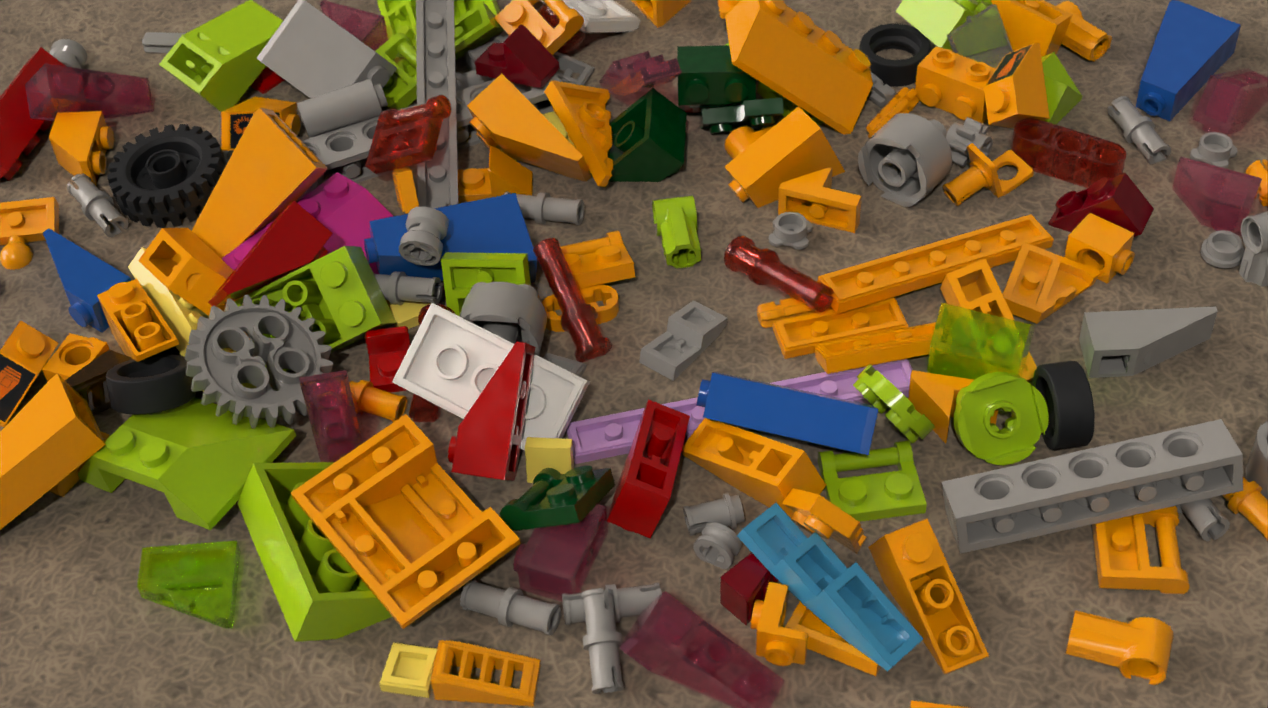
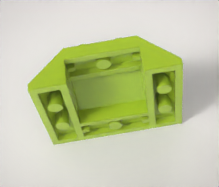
M377 0L388 39L396 33H404L412 41V46L416 49V0ZM454 0L455 60L463 57L465 52L484 45L492 37L504 31L494 19L500 12L496 0ZM396 57L394 59L395 63L410 77L417 74V69L405 58Z
M194 397L188 403L174 409L158 413L132 415L105 441L106 445L87 460L79 471L78 476L79 479L110 493L125 479L164 492L177 518L212 530L239 500L253 463H272L297 435L294 429L275 424L274 428H270L267 421L259 418L255 429L251 428L249 417L245 416L235 425L232 421L233 412L228 410L218 417L215 415L218 404L210 403L203 406L201 404L202 399Z

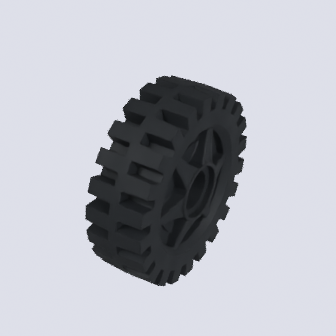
M173 124L165 125L164 132H159L158 128L149 130L151 136L148 137L141 133L134 137L136 144L127 142L122 146L124 153L117 152L113 157L115 162L110 163L108 168L110 173L107 176L117 204L124 215L129 216L130 220L136 223L140 220L142 225L148 227L155 222L157 228H166L168 221H171L173 227L181 226L182 219L186 217L189 222L198 219L196 213L198 211L202 212L227 165L217 139L213 138L209 131L203 132L201 127L194 125L190 130L188 124H180L177 130H175Z

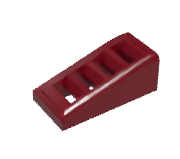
M751 552L721 576L720 604L747 626L751 622L756 599L764 601L768 583H778L779 580Z

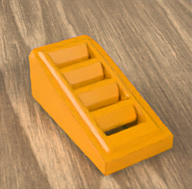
M439 640L431 675L435 700L534 706L541 660L463 642ZM452 666L460 667L458 676L451 674ZM473 668H481L479 680L471 679ZM494 669L502 670L499 685L491 683ZM514 671H523L520 689L511 687Z

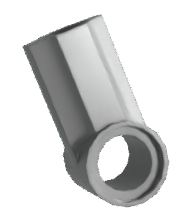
M1268 211L1247 216L1241 223V235L1246 248L1239 274L1245 282H1252L1261 287L1268 285Z

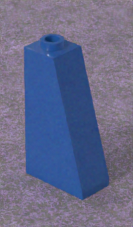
M1171 0L1142 75L1135 107L1144 110V112L1151 116H1158L1171 121L1235 52L1241 25L1181 1Z
M515 193L434 208L441 211L449 219L447 235L441 240L443 244L441 258L446 252L527 253L530 283L536 282L537 257ZM408 214L369 221L370 238L364 239V248L368 263H376L379 274L391 275L394 271L405 272L410 277H437L443 281L441 258L437 264L422 266L407 261L399 253L401 237L404 233L408 232L405 226Z
M712 372L711 381L702 379L696 406L705 407L703 418L869 455L878 414V408L870 404L718 372Z

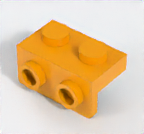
M935 47L917 65L915 90L918 94L916 96L926 106L936 107L952 113L961 120L969 117L983 124L987 119L984 86L996 68L954 53L952 50Z

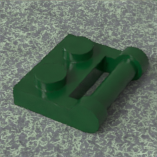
M585 465L573 468L562 475L553 468H545L534 478L532 487L519 499L510 500L501 509L500 518L511 530L515 531L580 523L616 485L611 468L593 470L592 466Z

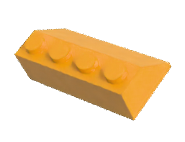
M740 0L725 15L732 64L841 134H851L873 86L870 71L871 63L868 57L858 49L852 50L843 44L834 32L830 30L825 32L816 26L807 14L801 11L797 13L788 7L783 0Z

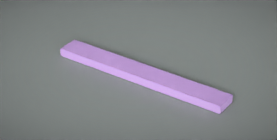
M908 358L872 365L875 370H878L902 394L909 397L910 377L913 369ZM866 367L829 374L822 372L770 383L870 404L853 386L858 380L857 376ZM698 397L662 404L690 416L684 442L689 439L704 420L705 407L696 406ZM644 408L569 423L566 433L568 439H573L574 463L579 464L628 454ZM730 424V425H732V426H735V427H738V428H741V429H744V430L751 429V428H746V427H742V426H737V425Z

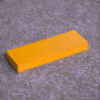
M408 167L393 169L392 176L398 205L407 214L411 209L419 207L412 170Z
M895 297L836 314L834 310H828L773 321V331L784 359L815 353L814 347L818 344L909 327Z
M937 322L818 344L814 347L817 362L827 374L866 367L869 364L876 365L954 350L952 334Z

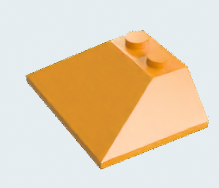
M407 414L291 492V496L402 629H405L521 544L520 538L491 507L482 512L437 462L434 444Z

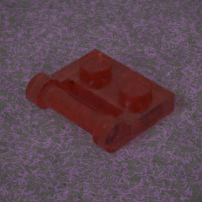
M438 95L428 99L425 104L400 111L389 109L381 112L365 167L373 173L379 174L433 160L443 119L448 118L451 114L452 108L449 99L444 95Z

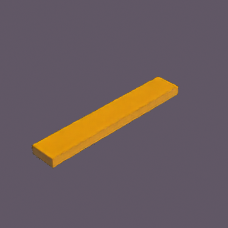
M1030 214L818 276L816 288L836 314L942 283L947 273L985 258L990 268L1016 261L1023 241L1045 250L1052 247L1054 238Z

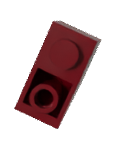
M1125 172L1111 179L1107 177L1101 178L1089 188L1080 192L1070 191L1064 194L1056 202V210L1048 224L1049 226L1072 232L1089 213H1092L1133 232L1135 237L1142 234L1154 208Z

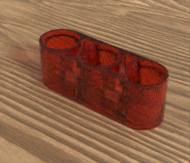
M1033 118L1018 121L1013 131L1011 150L1027 163L1034 172L1085 188H1089L1101 178L1107 177L1111 179L1123 174L1127 153L1117 143Z

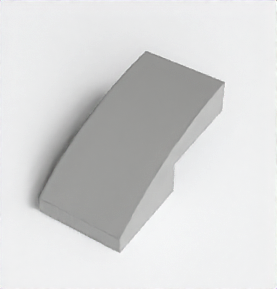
M693 300L668 318L667 331L641 348L639 363L674 381L720 335L727 325L728 318Z

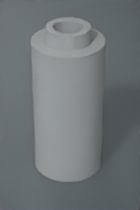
M371 79L297 103L309 138L383 115L381 107L388 105L381 84L373 86Z

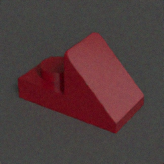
M519 25L504 43L493 42L474 62L476 75L496 79L502 73L510 82L541 89L560 69L559 62L524 25Z

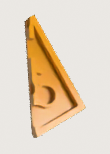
M551 80L544 92L553 106V111L561 120L569 139L584 156L587 167L597 185L606 187L612 177L611 171L613 170V160L608 158L607 155L612 146V127L609 124L611 112L606 110L605 107L606 102L610 98L609 91L602 88Z

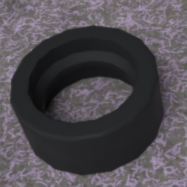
M892 23L879 25L866 32L862 36L859 50L868 57L871 63L870 71L880 78L884 85L899 87L908 86L916 82L917 65L930 53L931 45L929 39L916 28L909 25ZM897 49L911 53L913 56L903 60H890L882 58L875 53L882 50Z
M153 355L139 362L132 359L115 365L106 374L111 408L118 413L137 415L163 412L188 403L195 397L196 391L191 390L193 377L186 376L185 374L188 361L185 360L184 356Z
M1077 361L1038 365L1034 372L1032 385L1041 392L1048 407V427L1045 435L1041 433L1046 446L1052 450L1087 446L1093 438L1095 412L1090 384L1084 369Z

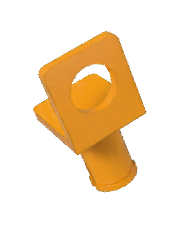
M971 143L967 146L971 162L970 168L949 183L944 184L942 188L945 195L958 207L963 201L983 187L989 189L998 198L1004 196L1030 179L1034 173L1033 169L1012 150L1006 151L991 161ZM1012 165L1018 169L1017 175L1010 180H1000L997 170L1003 166Z

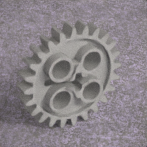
M244 295L242 306L238 307L230 298L226 300L224 311L216 306H212L209 319L202 316L199 317L197 329L191 330L189 345L186 347L185 360L188 362L185 374L186 376L193 377L191 390H204L201 401L203 406L215 401L218 403L216 416L219 417L228 410L233 412L232 421L235 425L245 416L249 417L251 428H256L259 418H265L269 427L274 428L278 416H281L288 424H292L295 411L303 416L308 415L311 403L318 405L323 393L322 391L327 390L333 362L329 361L332 348L331 346L323 345L326 333L324 331L312 332L315 319L309 318L301 321L299 316L302 308L300 307L293 309L290 313L284 311L285 300L283 299L275 307L269 306L267 295L262 296L259 305L253 304L249 295ZM263 334H269L276 338H268ZM230 348L235 350L236 352L230 353L222 349ZM282 369H291V370L295 371L296 373H295V374L287 373V372L283 371ZM249 383L257 388H246L241 384Z

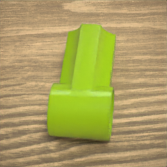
M693 195L653 200L654 224H657L656 234L661 236L666 264L676 269L693 267L694 264L701 261V248L697 235V213Z

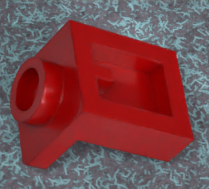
M401 326L365 332L369 355L370 382L373 383V387L390 393L408 391L392 382L411 345L408 327Z

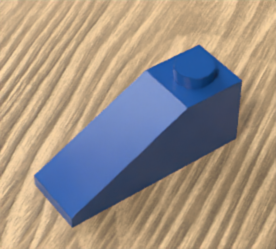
M50 228L43 232V235L71 306L68 310L71 317L82 327L90 325L101 333L109 328L97 294L109 290L117 283L129 282L131 278Z

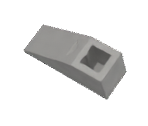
M1217 307L1084 312L1079 342L1088 377L1134 376L1210 339L1218 312Z

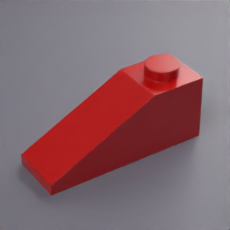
M293 201L278 215L208 303L211 306L218 307L226 304V300L229 298L232 300L241 298L327 255L329 251L324 245L333 233L297 202Z
M516 342L458 426L457 436H452L449 443L448 461L453 463L451 472L500 480H515L536 347L527 343Z
M648 399L620 476L607 522L617 525L626 531L651 538L671 497L690 418L689 415Z

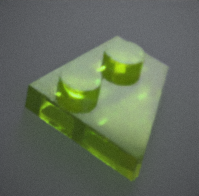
M237 541L142 547L137 583L141 597L226 629L233 628L240 561Z

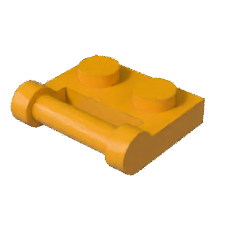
M512 0L494 17L509 36L519 25H524L552 55L578 32L584 23L582 15L577 10L570 9L563 0H543L560 19L559 24L554 29L533 7L538 0Z
M619 230L607 232L606 237L554 248L552 244L539 246L540 259L554 294L636 277L634 262L623 244Z
M1176 506L1092 524L1099 588L1160 590L1161 593L1185 594L1190 589L1188 573L1181 567L1175 528L1179 524ZM1144 524L1156 527L1161 567L1150 566Z

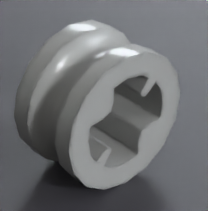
M712 522L704 527L702 536L697 538L693 548L701 560L722 569H727L734 561V556L741 550L742 542L729 527Z

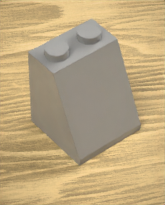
M298 0L256 58L309 98L367 79H371L373 86L381 84L383 89L397 69L305 0Z

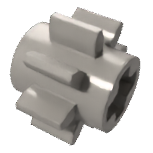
M969 117L965 119L964 125L958 122L953 123L946 136L952 152V162L963 167H969L971 162L967 146L971 143L988 157L993 145V138L986 135L989 127Z

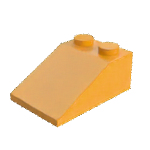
M502 73L467 105L473 116L469 123L477 131L476 135L487 148L490 149V146L497 147L513 159L584 182L592 178L584 156Z

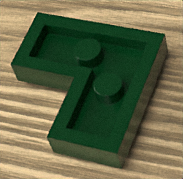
M783 97L746 100L740 106L701 109L699 114L701 128H710V134L731 133L735 125L748 124V127H751L754 131L771 127L784 114Z

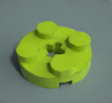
M871 364L857 376L858 380L853 386L871 405L878 408L881 414L889 409L884 416L911 443L914 444L919 438L923 440L935 428L934 424L924 414L921 415L915 409L913 403L878 370H875Z
M992 372L978 377L969 386L962 388L958 392L953 419L959 441L973 455L994 465H1009L1027 458L1037 448L1034 445L1039 440L1041 433L1045 435L1048 427L1049 413L1041 392L1023 377L1008 372ZM998 408H1002L1006 412L1011 411L1012 417L1005 420V428L999 429L996 424L990 423V417L994 415V411Z

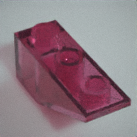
M45 63L25 84L30 118L54 121L57 112L102 111L104 118H114L154 111L148 78Z
M347 370L299 378L320 462H336L365 442L360 408Z
M666 591L641 612L623 640V644L619 647V649L650 672L733 708H770L785 680Z

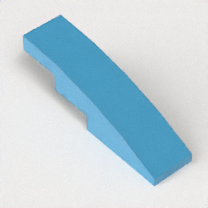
M777 503L773 504L745 526L737 535L783 585H788V590L802 604L844 640L886 671L891 669L923 640L922 636L857 562L847 568L816 532L807 538Z

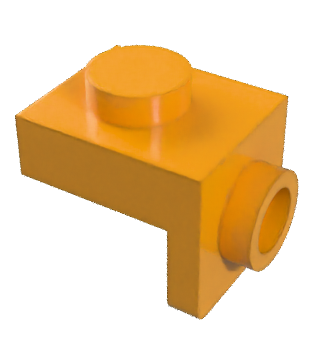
M769 582L764 601L756 599L752 612L751 629L757 630L756 656L765 657L768 662L777 666H789L792 663L805 665L808 633L784 627L788 607V585Z

